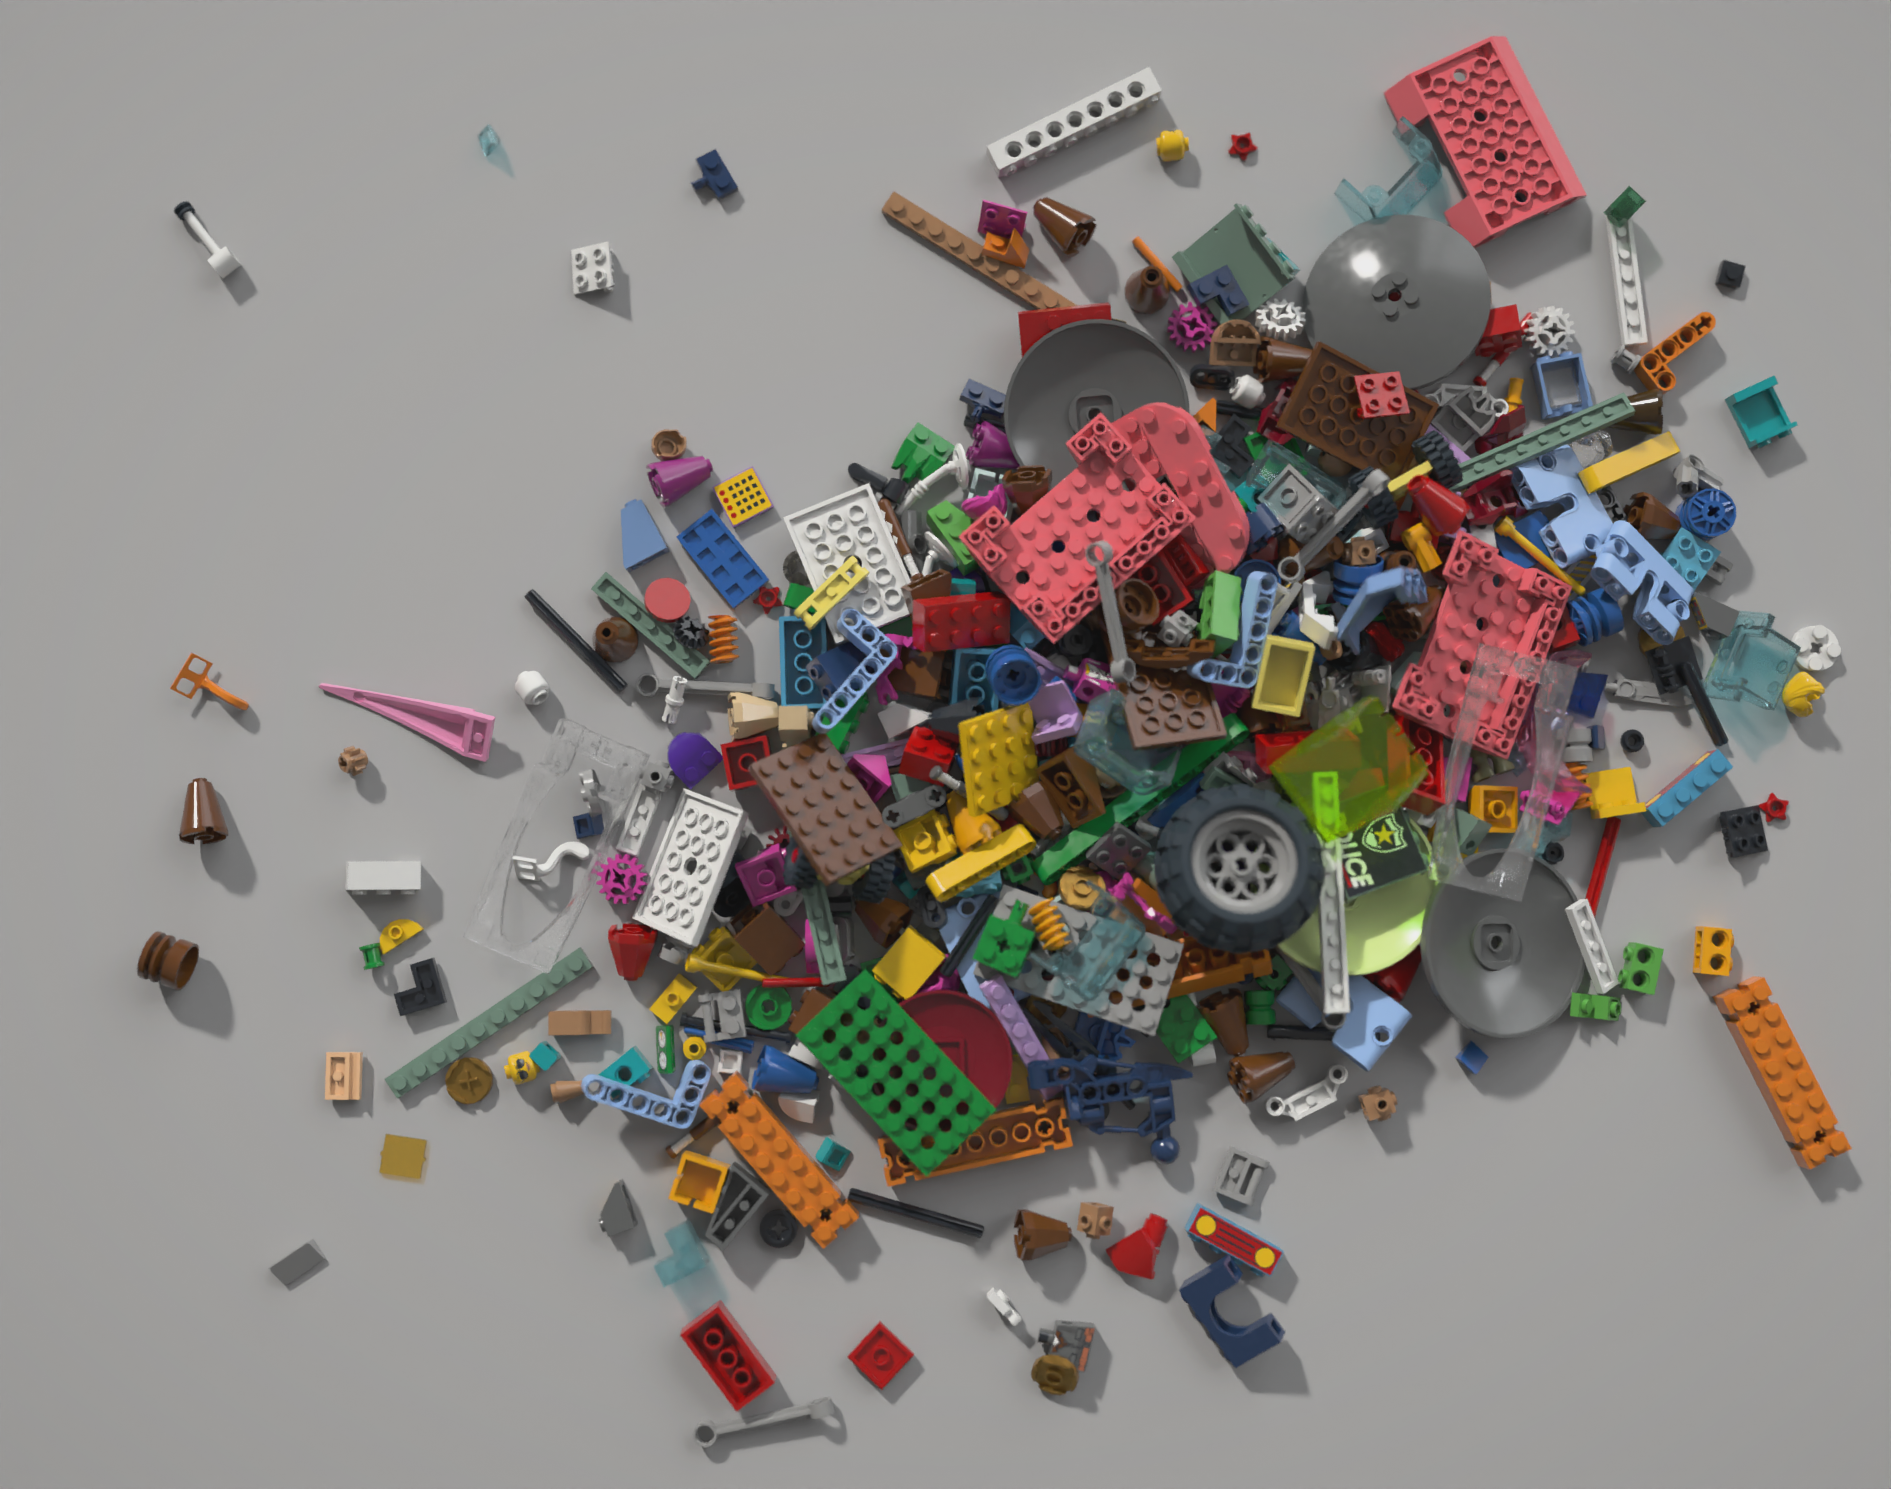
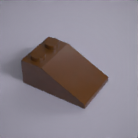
M1081 742L1055 755L1035 769L1073 829L1105 813L1094 763Z

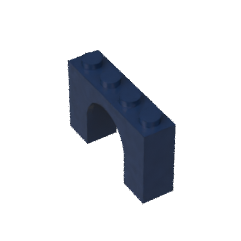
M1228 1254L1184 1280L1179 1291L1184 1302L1189 1304L1194 1310L1197 1320L1207 1328L1211 1339L1223 1350L1226 1360L1237 1368L1281 1343L1285 1331L1272 1313L1247 1326L1233 1325L1221 1317L1216 1308L1215 1297L1236 1285L1243 1274Z

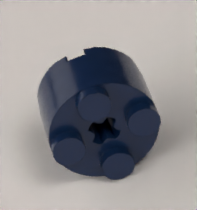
M1265 502L1255 507L1258 511L1246 513L1250 529V538L1245 552L1248 556L1263 550L1268 545L1267 540L1272 537L1276 538L1285 530L1282 526L1283 524Z

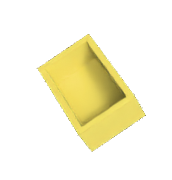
M1267 634L1258 680L1255 684L1251 700L1252 708L1300 716L1315 650L1313 643Z

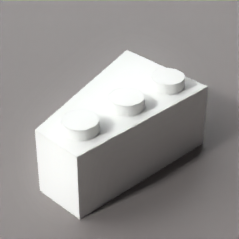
M421 861L346 862V890H352V895H367V890H376V894H391V890H401V894H415V890L421 889Z

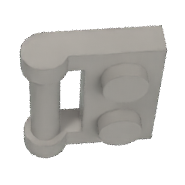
M741 989L698 995L699 1003L701 1002L706 1033V1035H703L704 1042L747 1036ZM713 1000L718 1002L722 1031L720 1033H715L711 1008V1001Z
M1230 1146L1213 1190L1253 1206L1255 1201L1253 1197L1265 1168H1268L1270 1162ZM1250 1163L1256 1164L1245 1194L1239 1193Z

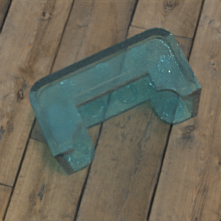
M1111 689L1089 702L1074 745V752L1136 794L1149 795L1171 785L1183 745L1133 751L1123 712L1121 711L1125 707L1127 700L1121 692Z

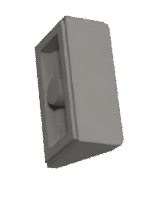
M312 1239L269 1269L286 1286L326 1258L314 1239Z

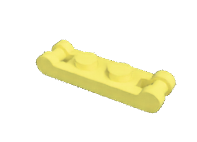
M854 556L850 557L793 614L798 619L801 618L805 622V626L812 630L870 572L865 567L862 568ZM849 570L856 574L853 578L846 574ZM811 606L817 611L813 616L807 612Z

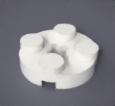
M1823 625L1802 628L1794 634L1791 640V658L1803 670L1814 672L1825 670L1835 663L1841 653V647L1836 636ZM1811 643L1819 646L1818 654L1810 652L1812 648Z

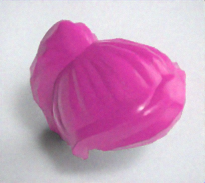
M1003 484L996 485L993 491L989 490L988 495L985 497L976 495L975 498L966 499L962 503L961 510L969 518L978 520L990 508L995 506L1005 516L1008 502Z
M950 953L945 954L946 957L921 985L917 994L932 990L957 992L960 989L961 978L957 968L950 978L940 972V968Z

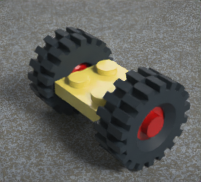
M1433 430L1412 442V452L1419 466L1389 482L1388 486L1379 495L1372 497L1360 509L1361 513L1365 515V519L1375 529H1379L1399 517L1395 501L1406 495L1405 492L1409 490L1407 484L1414 476L1423 475L1447 489L1463 481L1462 469L1458 465L1459 461L1455 458L1448 442L1444 441V437L1439 435L1438 431ZM1369 466L1348 478L1352 496L1362 488L1365 479L1375 471L1373 467Z
M791 836L789 839L790 843L786 849L787 854L784 857V883L811 889L818 879H822L794 837ZM895 852L838 880V883L842 885L853 884V897L857 900L876 904L882 903L887 896V890H890V882L893 880Z

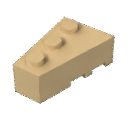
M779 706V734L781 741H784V744H782L783 750L812 737V730H815L812 720L815 715L808 706Z

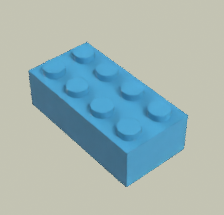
M796 616L779 617L781 706H808L811 711H819L826 704V700L821 695L820 690L810 677L805 666L815 657L828 651V631L825 616L812 630H809L805 626V622Z

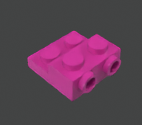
M779 843L757 851V856L735 864V868L753 907L797 891L796 886L784 883L783 873L785 870H783V865L785 864L784 857L787 854L786 848L781 849Z

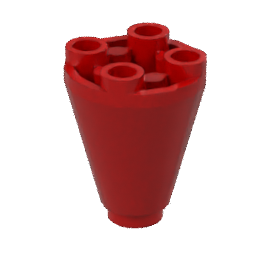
M1423 475L1414 476L1408 482L1407 488L1418 514L1432 536H1441L1447 533L1452 535L1459 531L1460 523L1470 510L1467 502L1459 495Z
M1418 944L1410 953L1395 964L1380 971L1361 976L1400 1004L1422 961L1421 946Z

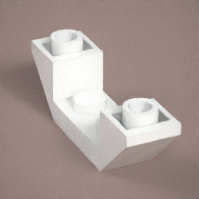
M1323 571L1302 584L1298 598L1299 625L1301 632L1322 648L1329 650L1332 640L1335 641L1337 638L1338 627L1334 626L1333 616L1319 615L1318 610L1314 608L1316 603L1325 604L1328 595H1332L1333 581H1330L1329 571Z

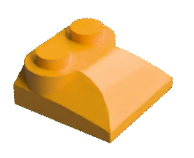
M1473 786L1468 794V813L1491 824L1492 826L1488 833H1518V787Z

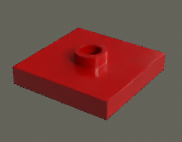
M879 1321L847 1357L882 1390L914 1356V1353Z

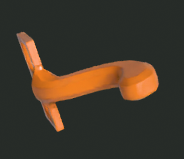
M191 652L170 689L189 699L193 698L198 689H207L228 704L240 710H247L249 707L248 702L227 692L208 678L207 673L213 663ZM194 658L206 662V667L201 674H197L189 669V665ZM182 678L194 682V687L189 694H185L176 688Z

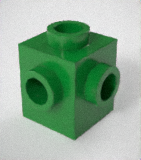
M1025 855L1002 868L1001 871L1005 880L1010 879L1012 883L1017 881L1018 885L1031 880L1029 875L1034 874L1031 868L1033 860L1030 855ZM1014 864H1021L1022 870L1015 872L1013 870Z
M1273 954L1270 957L1273 976L1270 977L1268 974L1255 979L1263 990L1266 988L1272 991L1274 989L1280 990L1288 982L1286 978L1293 973L1278 954Z

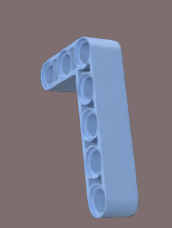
M1254 571L1248 576L1241 606V615L1238 621L1240 634L1238 640L1233 645L1230 662L1206 659L1187 666V672L1191 677L1206 682L1242 688H1251L1256 684L1277 590V579L1273 574Z
M847 609L842 613L837 621V628L841 634L867 657L814 716L812 725L818 733H828L897 655L896 645L855 609ZM844 618L852 619L854 626L846 625ZM862 634L870 635L872 642H866L862 638ZM880 649L887 650L889 657H883L880 654ZM865 666L873 667L875 674H868L865 671ZM850 683H857L860 687V691L857 692L852 690L850 688ZM835 699L842 700L845 708H838L835 705ZM820 716L827 717L830 725H823L820 722Z
M700 1059L689 1061L684 1069L673 1100L595 1074H589L583 1078L581 1089L591 1100L679 1129H685L692 1124L710 1079L711 1071ZM703 1067L701 1075L693 1076L695 1068ZM593 1082H598V1089L594 1092H589L588 1086ZM616 1089L621 1090V1094L617 1099H610L612 1091ZM689 1089H694L693 1096L686 1099L684 1097L685 1092ZM636 1097L643 1098L639 1106H632V1102ZM658 1104H664V1109L661 1113H654V1109ZM681 1111H685L684 1119L677 1121L676 1115Z

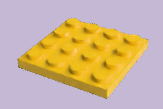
M1028 703L1016 706L1011 705L959 723L969 816L976 817L1010 804L1013 799L1018 801L1020 800L1018 795L1023 790L1039 781V775L1035 771L1038 768L1032 739L1034 732L1033 714Z

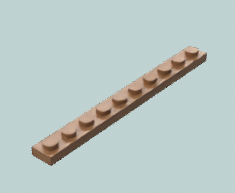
M893 191L881 210L883 214L1037 310L1078 306L1014 265L982 255L983 246Z

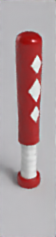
M1532 312L1527 313L1520 321L1522 340L1528 334L1524 332V329L1530 327L1526 321L1533 319L1531 316ZM1496 352L1491 358V363L1479 376L1473 379V383L1476 386H1486V380L1489 379L1498 366L1500 367L1512 352Z

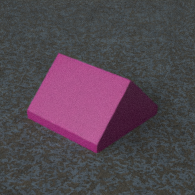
M854 754L847 763L875 804L891 785L885 755Z

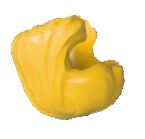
M1799 672L1786 683L1782 689L1781 698L1785 707L1798 717H1807L1814 713L1812 709L1813 704L1810 701L1819 699L1825 693V688L1808 673Z

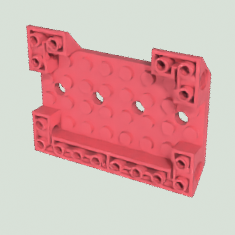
M1490 36L1408 74L1384 92L1383 95L1403 134L1423 125L1428 118L1467 195L1466 198L1446 210L1443 214L1449 226L1464 236L1474 248L1504 235L1509 228L1541 213L1548 215L1587 196L1506 36ZM1461 72L1465 76V80L1462 82L1455 80L1454 73ZM1474 113H1483L1485 121H1477L1474 118ZM1501 152L1505 155L1506 160L1499 162L1495 159L1494 154ZM1515 193H1523L1526 196V201L1518 202L1515 199Z
M1102 413L1097 415L1065 443L1078 467L1012 525L993 506L958 536L979 566L1028 621L1053 644L1102 601L1095 567L1091 566L1085 557L1086 548L1090 544L1106 541L1111 545L1113 558L1108 564L1113 589L1115 590L1196 519L1165 483L1160 485L1131 453L1133 447ZM1125 480L1133 481L1135 489L1130 492L1125 491L1122 488V482ZM1091 510L1097 511L1100 515L1099 521L1090 522L1087 519V513ZM1061 541L1065 546V550L1062 553H1055L1051 548L1053 542ZM1096 546L1095 555L1098 560L1103 561V551L1100 547ZM1019 572H1026L1030 580L1026 584H1020L1016 580V575Z
M1460 530L1442 574L1448 586L1418 665L1408 663L1392 708L1398 715L1473 750L1508 760L1572 586L1537 568L1525 569L1497 555L1499 549ZM1495 575H1497L1500 580L1499 585L1497 587H1495L1493 584V577ZM1479 618L1483 621L1481 630H1478L1476 626ZM1463 661L1467 665L1465 673L1460 671V664ZM1448 704L1450 707V714L1446 717L1443 713L1444 707Z

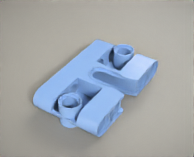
M1564 445L1511 468L1510 470L1513 472L1511 482L1526 510L1544 508L1555 503H1560L1564 507V512L1560 516L1552 519L1539 531L1556 565L1565 568L1596 554V548L1604 544L1613 523L1597 493L1588 494L1578 475L1584 469L1573 449L1568 445Z
M1621 520L1613 523L1604 544L1596 548L1597 559L1590 572L1591 576L1615 601H1618L1626 594L1632 595L1640 586L1632 618L1657 643L1669 645L1676 636L1680 626L1679 622L1689 618L1690 610L1688 605L1694 594V589L1630 523Z
M998 891L992 895L999 899L1000 893ZM975 894L971 897L963 898L958 903L946 908L948 921L939 931L949 953H951L988 894ZM973 904L975 907L974 912L970 915H965L962 911L964 905ZM940 915L935 916V922L939 921ZM985 924L958 965L957 970L969 996L980 1001L992 1011L979 988V985L988 979L973 975L977 962L972 957L985 929ZM1026 960L1021 972L1023 974H1027L1032 970V963ZM1011 988L1014 990L1013 997L1015 998L1016 1002L1027 996L1032 995Z
M1307 968L1322 988V973ZM1294 975L1275 1000L1289 1013L1312 1029L1321 1022L1322 1013ZM1348 976L1350 1012L1346 1014L1344 1025L1336 1031L1332 1040V1046L1368 1072L1391 1045L1412 1015L1363 976ZM1326 1013L1325 1018L1328 1017L1331 1013ZM1383 1032L1388 1036V1040L1386 1042H1379L1375 1035Z

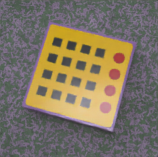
M753 466L712 487L733 528L774 508Z

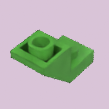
M1572 993L1570 1016L1612 1021L1619 1020L1622 1010L1619 997Z

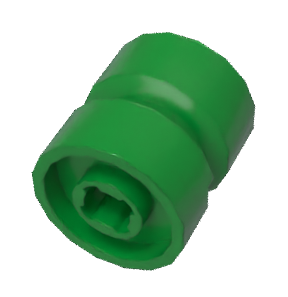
M1275 990L1244 991V1002L1249 1006V1009L1245 1011L1246 1024H1276V1010L1271 1008L1275 1001Z

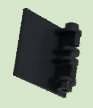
M1689 636L1675 640L1669 645H1661L1645 651L1659 695L1667 692L1670 694L1679 691L1678 688L1686 686L1679 670V665L1684 662H1691L1699 679H1703Z
M1759 805L1720 812L1721 827L1727 828V830H1722V833L1728 832L1729 835L1728 837H1723V840H1730L1725 842L1726 854L1729 853L1730 858L1768 851Z

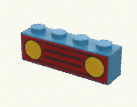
M1718 749L1707 751L1645 803L1646 811L1641 812V814L1653 828L1663 827L1731 770L1733 766Z
M1199 1203L1196 1204L1184 1227L1189 1232V1238L1199 1243L1201 1240H1204L1210 1244L1208 1248L1219 1254L1222 1251L1231 1255L1235 1263L1241 1266L1243 1262L1251 1266L1250 1271L1261 1277L1264 1274L1272 1276L1284 1253L1280 1247Z

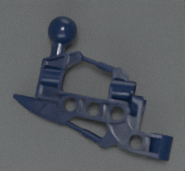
M1093 1054L1088 1055L1081 1062L1074 1059L1057 1058L1035 1060L1027 1063L1031 1089H1045L1063 1085L1064 1107H1068L1070 1120L1079 1119L1080 1126L1088 1125L1089 1130L1098 1135L1125 1132L1138 1133L1140 1137H1146L1151 1133H1156L1157 1137L1151 1143L1150 1149L1153 1159L1160 1164L1168 1165L1175 1162L1179 1157V1143L1170 1133V1124L1176 1121L1171 1080L1192 1078V1072L1163 1063L1136 1062L1134 1065L1120 1063L1115 1060L1097 1058ZM1097 1065L1131 1069L1129 1072L1100 1076L1093 1075ZM1060 1068H1068L1065 1075H1057ZM1133 1081H1140V1085L1137 1088H1130ZM1110 1084H1117L1114 1091H1106ZM1087 1087L1094 1088L1090 1095L1083 1094L1084 1089ZM1142 1097L1149 1098L1150 1112H1148V1117L1137 1128L1105 1126L1103 1103Z

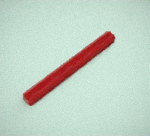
M1617 817L1607 818L1585 898L1589 902L1594 918L1621 824V819Z

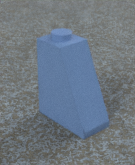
M637 499L631 500L624 505L625 508L621 509L623 565L628 572L670 552L645 503L641 499L639 501Z

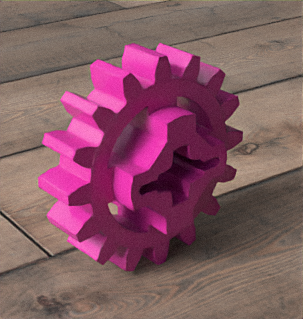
M1191 301L1188 302L1186 308L1183 304H1180L1179 312L1177 310L1172 311L1173 317H1169L1167 322L1171 326L1167 327V332L1172 333L1169 338L1170 341H1177L1176 348L1182 345L1183 352L1191 348L1192 353H1195L1197 347L1204 350L1205 343L1211 344L1210 337H1212L1215 331L1213 329L1216 328L1217 322H1211L1214 314H1207L1208 307L1204 309L1200 308L1201 305L1193 307ZM1190 313H1192L1190 316H1188V317H1186V318H1185V317H1182V316L1185 315V314H1190ZM1190 324H1194L1193 331L1189 330ZM1178 331H1181V333L1183 334L1184 338L1181 337V335L1179 334ZM1196 337H1201V339L1197 341H1192V339Z
M616 854L615 860L612 857L607 858L608 865H600L604 870L603 872H597L596 875L600 876L601 880L597 881L596 884L603 886L599 892L600 894L607 893L606 900H611L614 897L615 904H619L621 899L623 904H629V898L632 901H636L637 893L644 894L640 888L641 886H647L648 883L644 882L643 878L647 877L648 874L641 872L645 866L643 864L637 865L638 858L634 857L630 861L629 854H625L623 859L621 854ZM625 863L631 866V868L624 870L619 864ZM620 875L626 876L623 879L624 883H619V880L621 879ZM636 877V884L633 886L634 878ZM620 888L625 894L619 895L613 890Z

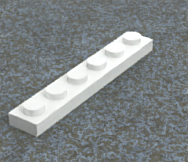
M1626 209L1617 220L1613 218L1614 214L1612 211H1607L1605 217L1621 342L1625 347L1645 345L1648 343L1631 209Z

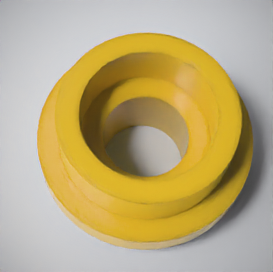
M690 1037L683 1044V1053L688 1059L698 1060L706 1053V1043L700 1037ZM696 1044L698 1052L693 1053L690 1050V1046Z

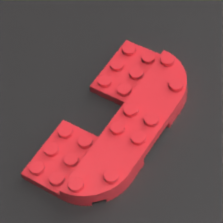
M1159 402L1144 405L1112 422L1111 424L1133 447L1131 453L1155 479L1167 474L1181 502L1196 517L1178 535L1183 537L1206 565L1210 573L1198 584L1187 586L1190 592L1204 586L1205 580L1216 570L1228 574L1236 568L1246 555L1245 552L1250 538L1249 521L1235 492L1229 490L1209 451L1212 448L1197 421L1184 409ZM1125 480L1129 491H1133L1135 489L1134 482ZM1179 546L1173 550L1174 554L1181 549ZM1183 554L1179 560L1181 561L1186 556ZM1190 562L1185 565L1186 568L1191 565Z

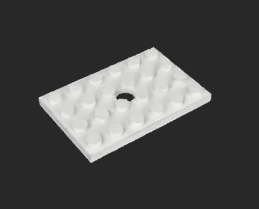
M869 483L783 517L814 592L850 556L859 558L862 562V568L865 567L870 572L863 581L825 615L836 645L849 641L837 628L838 619L847 609L857 610L877 629L910 616L900 587L911 583ZM846 573L850 578L856 575L855 573ZM844 618L846 625L854 626L852 619Z
M683 788L646 881L648 884L643 889L644 894H641L632 918L698 947L750 813ZM696 860V870L690 875L687 865L690 861Z

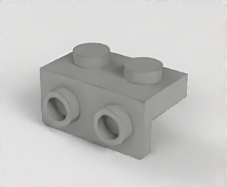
M1225 752L1220 754L1203 770L1206 774L1213 765L1246 782L1252 788H1260L1256 782L1258 778L1250 768L1245 770L1243 764L1236 756L1230 757Z

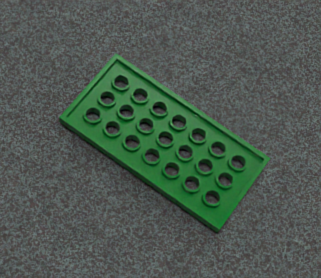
M866 969L796 1034L798 1039L926 1177L996 1111V1108ZM862 996H867L871 1000V1006L867 1010H861L858 1007V999ZM846 1012L851 1013L854 1018L853 1024L849 1027L843 1026L840 1022L841 1015ZM880 1013L886 1015L888 1020L886 1026L882 1028L874 1024V1017ZM832 1029L835 1031L836 1039L833 1043H826L823 1040L825 1030ZM861 1030H866L870 1034V1040L866 1044H860L856 1039L857 1033ZM894 1031H900L903 1034L904 1041L902 1044L894 1045L891 1043L890 1035ZM845 1046L849 1047L853 1052L852 1058L848 1061H844L839 1057L840 1049ZM879 1047L886 1051V1058L882 1062H878L873 1058V1051ZM912 1048L920 1052V1059L915 1063L909 1062L906 1058L907 1051ZM859 1064H864L868 1067L869 1074L866 1078L856 1076L855 1069ZM893 1065L900 1066L903 1070L902 1077L899 1079L891 1078L889 1075L890 1067ZM932 1066L936 1069L937 1075L935 1079L926 1080L923 1077L925 1067ZM875 1082L884 1084L885 1092L883 1095L876 1096L872 1093L871 1087ZM915 1083L918 1085L919 1093L917 1096L910 1097L906 1094L905 1088L907 1084ZM941 1085H951L953 1088L952 1096L949 1098L942 1097L939 1094ZM894 1099L900 1101L902 1105L901 1111L896 1114L888 1110V1103ZM928 1100L934 1102L936 1106L935 1112L930 1115L922 1111V1104ZM962 1101L968 1103L970 1107L968 1114L964 1116L957 1114L955 1110L956 1105ZM913 1117L918 1121V1128L915 1131H908L905 1128L904 1122L907 1118ZM943 1118H947L952 1122V1128L948 1132H942L938 1128V1122ZM925 1135H930L935 1140L934 1146L930 1149H925L921 1145V1138Z

